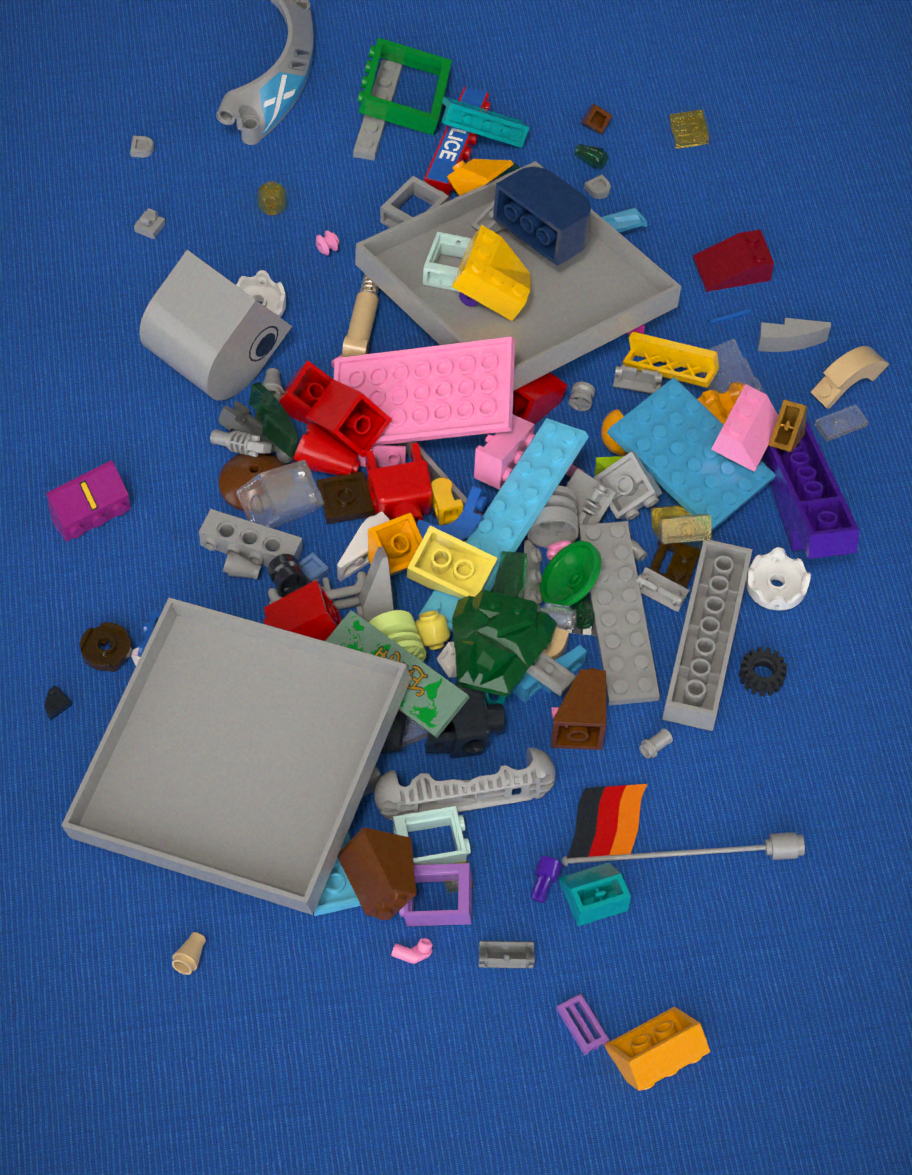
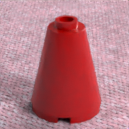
M309 422L306 427L308 428L306 434H303L291 466L338 476L357 473L361 463L357 460L358 455L315 423Z

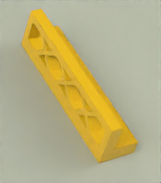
M632 332L629 336L631 350L623 360L624 366L638 368V371H642V369L659 371L658 373L663 374V377L670 379L674 377L678 381L708 388L719 370L718 354L715 351L637 332ZM635 356L645 358V360L639 362L632 361ZM657 362L666 363V365L660 367L653 366ZM679 367L687 368V370L682 372H676L673 369ZM700 372L708 373L705 378L695 376V374Z

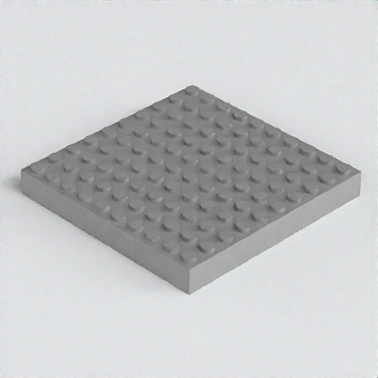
M536 161L356 243L355 265L439 345L512 336L515 339L513 391L678 307L681 285L592 209L585 248L558 266L506 228L496 232L502 236L531 273V290L526 304L513 321L481 303H478L476 306L465 305L459 298L460 292L423 285V268L437 232L472 238L477 230L472 228L471 224L495 200L496 183L526 167L543 168ZM440 254L437 264L459 268L463 258Z
M168 598L61 826L71 839L313 915L410 683L411 676L407 664Z

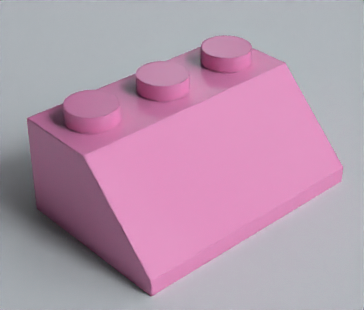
M745 384L711 450L755 472L769 444L778 418V414L768 396Z

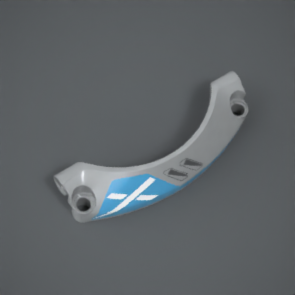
M270 0L279 9L287 25L288 38L285 48L277 62L266 73L244 86L229 91L222 99L216 113L218 121L225 125H231L236 120V127L238 130H241V139L245 144L254 145L259 143L262 138L284 119L304 90L309 78L314 52L313 21L308 0Z

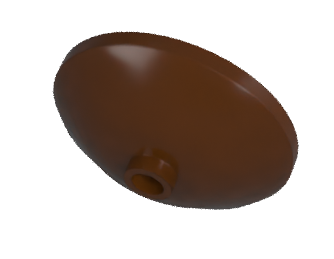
M258 453V457L239 454L231 458L221 469L218 480L219 490L223 499L235 509L250 513L264 512L275 508L288 496L291 488V475L286 464L279 461L272 454Z

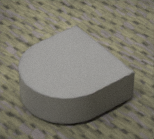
M133 136L130 150L131 157L145 158L153 154L154 143L151 138Z
M603 175L584 183V189L593 198L604 199L610 194V182Z

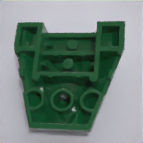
M488 590L480 591L475 597L467 596L459 599L452 617L457 686L509 697L524 679L528 668L537 663L541 652L551 646L557 622L548 613L537 611L538 604L528 599Z

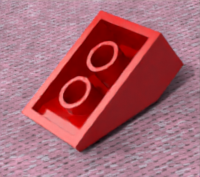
M307 360L295 372L275 405L292 418L308 424L310 421L305 418L333 379Z

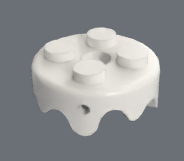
M264 270L258 271L253 277L241 276L236 286L258 302H263L262 305L277 316L281 317L286 308V294L281 282H273L269 274Z
M777 547L766 555H757L750 568H748L746 587L751 598L760 606L776 611L787 610L797 606L804 599L811 575L807 573L801 559H791L786 555L783 548ZM779 580L783 585L777 587L772 585L770 581Z

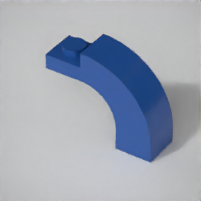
M472 486L461 515L452 523L434 525L419 519L417 528L422 539L429 526H432L466 543L468 538L478 529L480 522L484 520V517L479 515V512H482L486 506V493L482 489Z

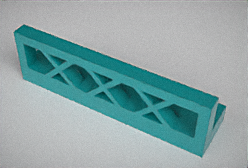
M445 96L443 97L442 103L446 106L441 121L443 124L522 148L530 128L522 120Z

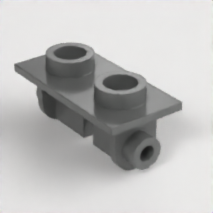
M479 940V967L533 968L535 962L534 941Z

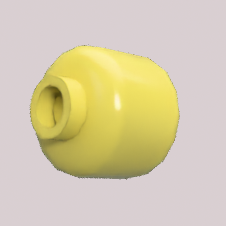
M436 610L427 611L419 615V619L415 624L418 629V635L422 639V644L429 646L430 650L442 648L444 642L450 638L446 616L439 614Z

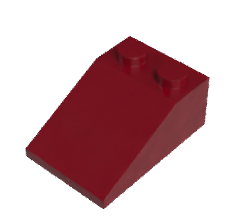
M760 229L738 233L693 255L695 266L706 292L771 281L774 261Z

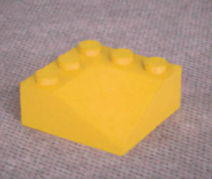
M481 225L468 243L452 287L513 321L526 304L531 290V273L502 236Z

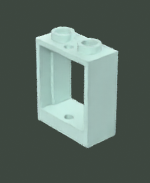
M437 232L423 268V285L460 292L452 287L459 268L437 264L440 254L463 258L471 238Z
M456 806L393 816L394 834L408 837V832L448 825L451 827L456 851L413 858L414 865L466 863V857L471 853L468 838L463 839L462 831H465L463 815L458 816Z

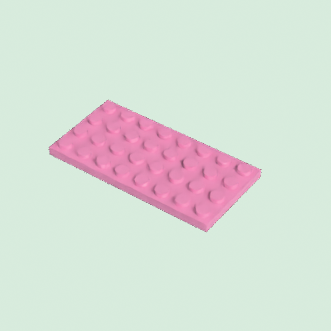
M511 336L335 358L334 380L362 392L392 418V421L374 445L512 431L515 339Z

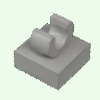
M148 208L134 225V230L137 233L155 239L166 225L165 218L158 216L157 211Z

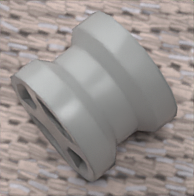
M576 382L572 386V394L568 401L569 405L575 410L587 411L592 406L595 388L586 382Z

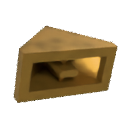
M783 400L768 444L769 446L793 452L805 435L807 406Z

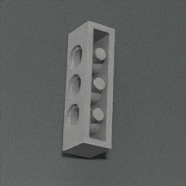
M210 509L199 530L200 545L206 549L216 550L227 555L228 553L233 555L237 553L255 564L268 567L273 558L281 554H291L299 561L303 552L301 537Z

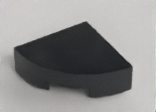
M55 685L48 691L45 700V710L50 721L71 707L70 700Z

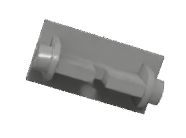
M621 365V367L616 366L613 387L651 394L661 388L663 374L658 373L659 371L642 369V372L637 371L638 368Z
M645 567L643 573L636 580L641 593L679 612L690 591Z

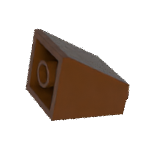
M596 668L580 669L554 716L550 748L602 750L606 729V670H598Z
M363 827L339 851L338 859L365 915L377 917L379 920H390L416 895L410 837Z

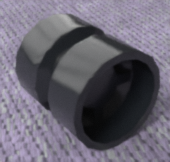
M291 554L278 555L268 565V575L281 597H285L309 584V579L302 570L300 563Z

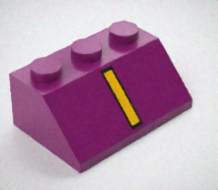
M112 460L46 493L51 520L66 542L80 537L88 530L99 527L106 521L116 516H121L131 509L129 495Z

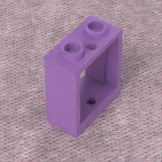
M470 863L414 865L415 883L458 881V910L414 911L413 897L399 910L400 917L405 918L406 925L472 924V872Z

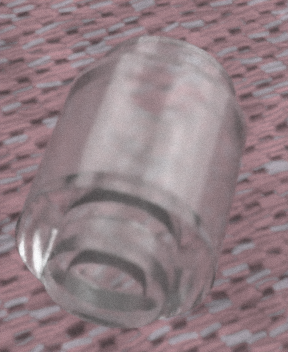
M546 603L544 607H540V612L548 613L557 622L556 628L564 630L574 629L577 611L571 609L570 606Z

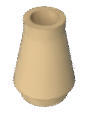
M196 932L191 933L185 943L173 954L172 966L176 971L189 975L197 969L203 945L206 942L203 935Z

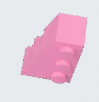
M512 414V431L496 432L494 436L489 434L485 439L488 443L484 447L478 446L476 448L474 478L500 490L533 440L535 424Z

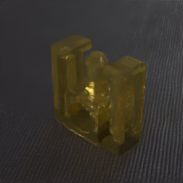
M703 109L670 115V126L674 134L676 149L709 144V133Z

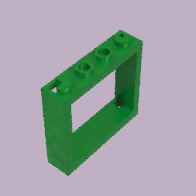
M378 37L376 45H371L368 57L372 59L367 60L364 72L368 73V75H363L360 87L364 88V91L360 90L357 101L361 102L358 113L433 135L439 120L452 60ZM379 58L438 75L429 113L370 95Z

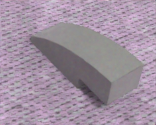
M785 318L783 325L761 322L758 336V351L784 352L818 345L828 340L831 322Z

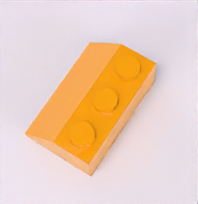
M675 1006L605 1044L607 1052L625 1080L638 1091L651 1088L655 1082L676 1074L682 1067L690 1063H696L701 1060L702 1056L710 1053L700 1022Z

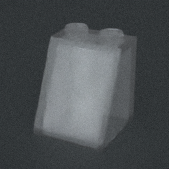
M305 460L261 472L235 491L248 521L270 528L278 527L310 514L325 504Z

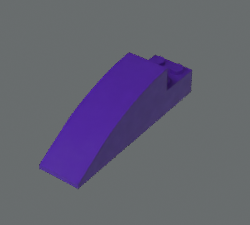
M806 420L805 435L793 452L769 445L764 452L766 466L775 473V478L770 484L792 551L804 550L808 559L857 553L859 528Z

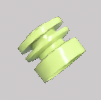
M393 610L382 613L368 622L422 662L426 658V649L422 644L421 637L418 635L414 618L409 612Z

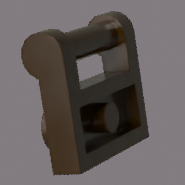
M661 535L657 542V551L648 568L688 588L699 560L701 549L674 541L670 536ZM667 551H670L674 554L665 574L660 573L659 569Z

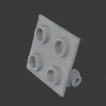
M578 468L566 486L575 493L577 498L578 527L579 525L599 524L617 494Z

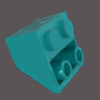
M610 863L559 877L560 885L577 926L614 916L629 909L631 896L622 874Z

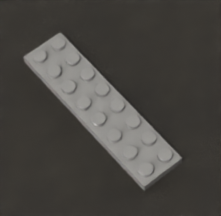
M628 521L579 525L580 541L590 542L599 550L601 555L600 574L589 595L602 670H606L608 706L659 701L660 695L639 584L636 583L638 575Z

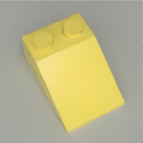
M429 526L407 568V578L430 589L459 598L475 597L482 591L498 558Z

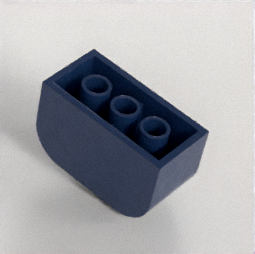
M540 167L523 168L496 183L493 219L553 264L558 266L585 248L591 203L579 191L549 170Z

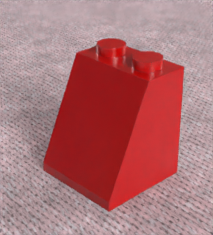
M550 372L513 391L512 414L537 424L561 403L568 385Z
M334 379L305 417L308 421L315 423L363 458L366 456V451H370L392 421L391 417L362 392Z
M317 580L264 607L266 618L263 621L265 625L326 641L342 621L339 610Z

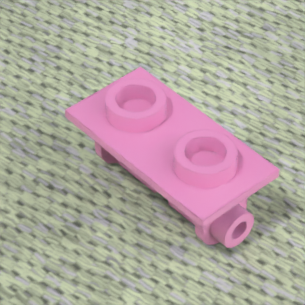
M401 444L399 446L373 445L370 451L373 450L377 467L405 463L406 446H401ZM358 455L357 460L361 462L359 467H366V456L363 458Z

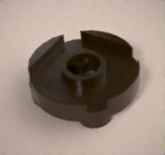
M105 622L100 623V626L94 629L91 627L84 632L80 640L83 662L96 670L116 672L131 655L130 637L122 626L115 623ZM106 643H110L111 648L109 650H102L100 645L105 646Z

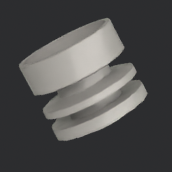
M557 486L527 533L531 543L539 547L548 548L551 543L568 540L573 543L577 539L579 533L577 498L572 490L564 486Z

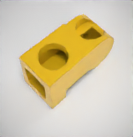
M437 478L431 483L433 508L439 525L449 524L461 515L463 503L461 499L454 500L452 482L449 479Z

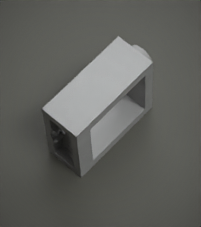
M412 176L380 207V222L391 228L413 218L399 210L412 195L431 204L432 206L428 210L448 202L449 196L428 185L425 181Z

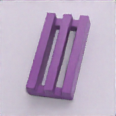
M582 994L557 1006L558 1013L584 1056L589 1054L591 1050L595 1051L600 1045H605L609 1042V1038ZM578 1003L599 1037L595 1040L574 1004ZM566 1008L570 1010L574 1019L576 1020L585 1037L587 1038L589 1044H587L584 1040L583 1036L581 1035L577 1026L573 1022Z

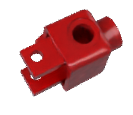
M411 444V462L377 468L373 450L366 451L367 486L376 515L383 512L389 520H393L411 513L416 525L419 519L424 521L423 515L429 514L432 510L433 490L428 462L422 460L419 444Z

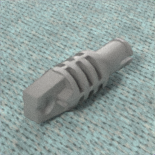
M213 430L210 435L212 444L225 446L232 452L258 457V453H271L272 444L260 441V436L236 430L230 433Z

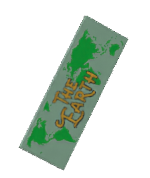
M350 610L325 641L407 664L411 680L398 710L436 738H438L470 698L468 694L352 610Z

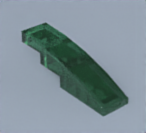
M260 382L253 383L249 404L256 410L255 418L263 425L262 433L290 458L294 457L298 436L290 417L266 387Z

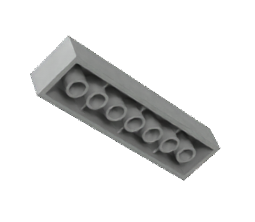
M708 539L703 540L662 720L713 731L753 549Z

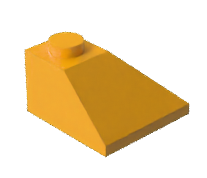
M472 159L465 163L462 160L452 167L454 171L447 175V178L458 195L461 196L487 184L511 167L513 162L512 160Z
M411 513L368 529V560L372 564L377 548L383 546L388 557L390 576L408 568L423 540Z

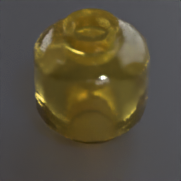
M273 181L261 185L257 193L259 210L268 215H276L283 212L287 204L285 188Z

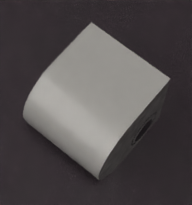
M186 250L149 302L141 320L139 335L140 341L145 348L211 398L226 400L241 392L253 381L292 326L197 256Z

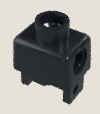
M457 686L468 694L470 698L447 725L445 733H441L438 738L428 734L425 743V753L449 752L450 758L482 755L486 750L490 735L502 734L504 731L505 720L502 704H486L484 692Z

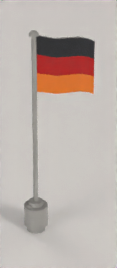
M648 784L585 788L578 804L575 835L568 856L562 858V864L568 866L570 863L765 850V854L770 855L771 860L797 859L798 856L805 854V844L802 834L786 832L769 834V839H765L764 845L631 854L638 833L640 805Z

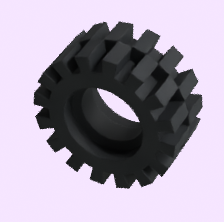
M758 647L757 652L752 649L749 654L746 653L744 655L739 677H741L740 682L745 684L744 688L747 691L752 688L751 694L755 695L756 691H758L760 696H764L765 692L770 696L773 695L774 691L777 693L780 687L783 686L787 673V663H783L784 657H778L779 652L776 650L772 654L770 653L771 648L766 647V651H762V647ZM757 666H764L769 668L773 674L770 677H761L753 669Z

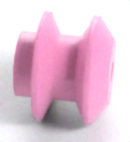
M326 230L324 232L325 237L321 235L316 236V246L322 254L328 256L330 249L333 251L338 250L339 240L334 233Z

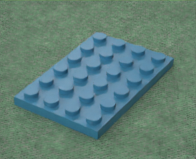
M674 377L612 425L607 432L627 453L631 451L636 452L646 471L651 473L654 479L709 533L775 478V473L761 460L754 472L711 450L724 425Z

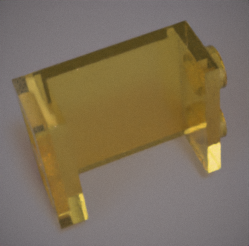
M681 505L651 508L652 532L662 544L712 540L710 514L691 515Z

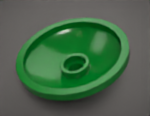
M577 541L565 546L555 554L542 574L540 593L543 601L553 608H564L583 599L594 587L600 574L601 555L599 550L590 542Z

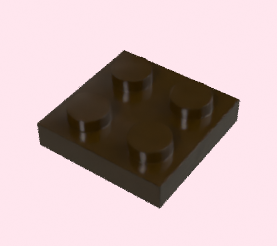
M364 471L316 480L326 524L374 516V507Z

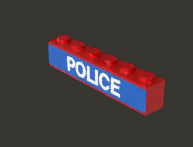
M468 87L463 88L458 101L491 110V103L488 102L489 93ZM447 125L424 177V181L435 189L444 192L450 199L452 192H456V190L447 178V175L454 171L452 167L460 161L470 160L472 154L471 147L477 144L479 135Z

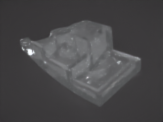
M735 338L708 349L717 352L719 370L708 386L709 390L726 393L731 383L742 382L764 393L758 378L754 377L747 359L743 358ZM705 372L699 373L701 378H705L708 374Z

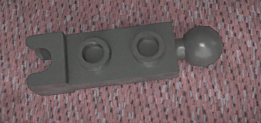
M235 401L233 409L228 406L223 407L219 416V423L229 431L234 429L260 436V441L272 444L271 453L276 452L279 461L290 463L295 455L294 449L290 445H283L285 440L249 414L250 410L237 401Z

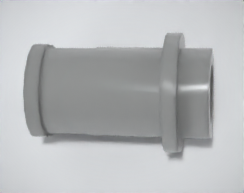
M661 729L660 732L650 739H644L639 746L640 752L645 758H655L657 752L673 742L672 735L668 730Z

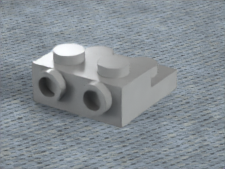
M631 451L593 477L617 493L609 505L616 519L626 518L627 521L634 519L640 514L638 511L643 506L648 508L655 505L659 501L658 496L662 494L654 477L646 471L634 451Z

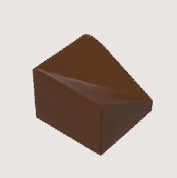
M593 104L588 108L580 124L602 134L613 115Z

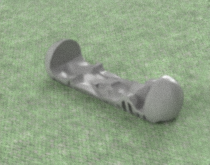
M531 747L527 748L526 752L527 768L516 770L507 765L500 766L498 773L478 776L472 780L451 779L435 781L431 778L430 774L422 773L415 777L410 785L403 787L398 784L395 770H390L378 780L374 791V800L382 816L392 821L393 816L456 806L457 812L528 801L533 798L543 797L553 787L556 776L555 766L544 751ZM521 788L520 794L512 795V789Z

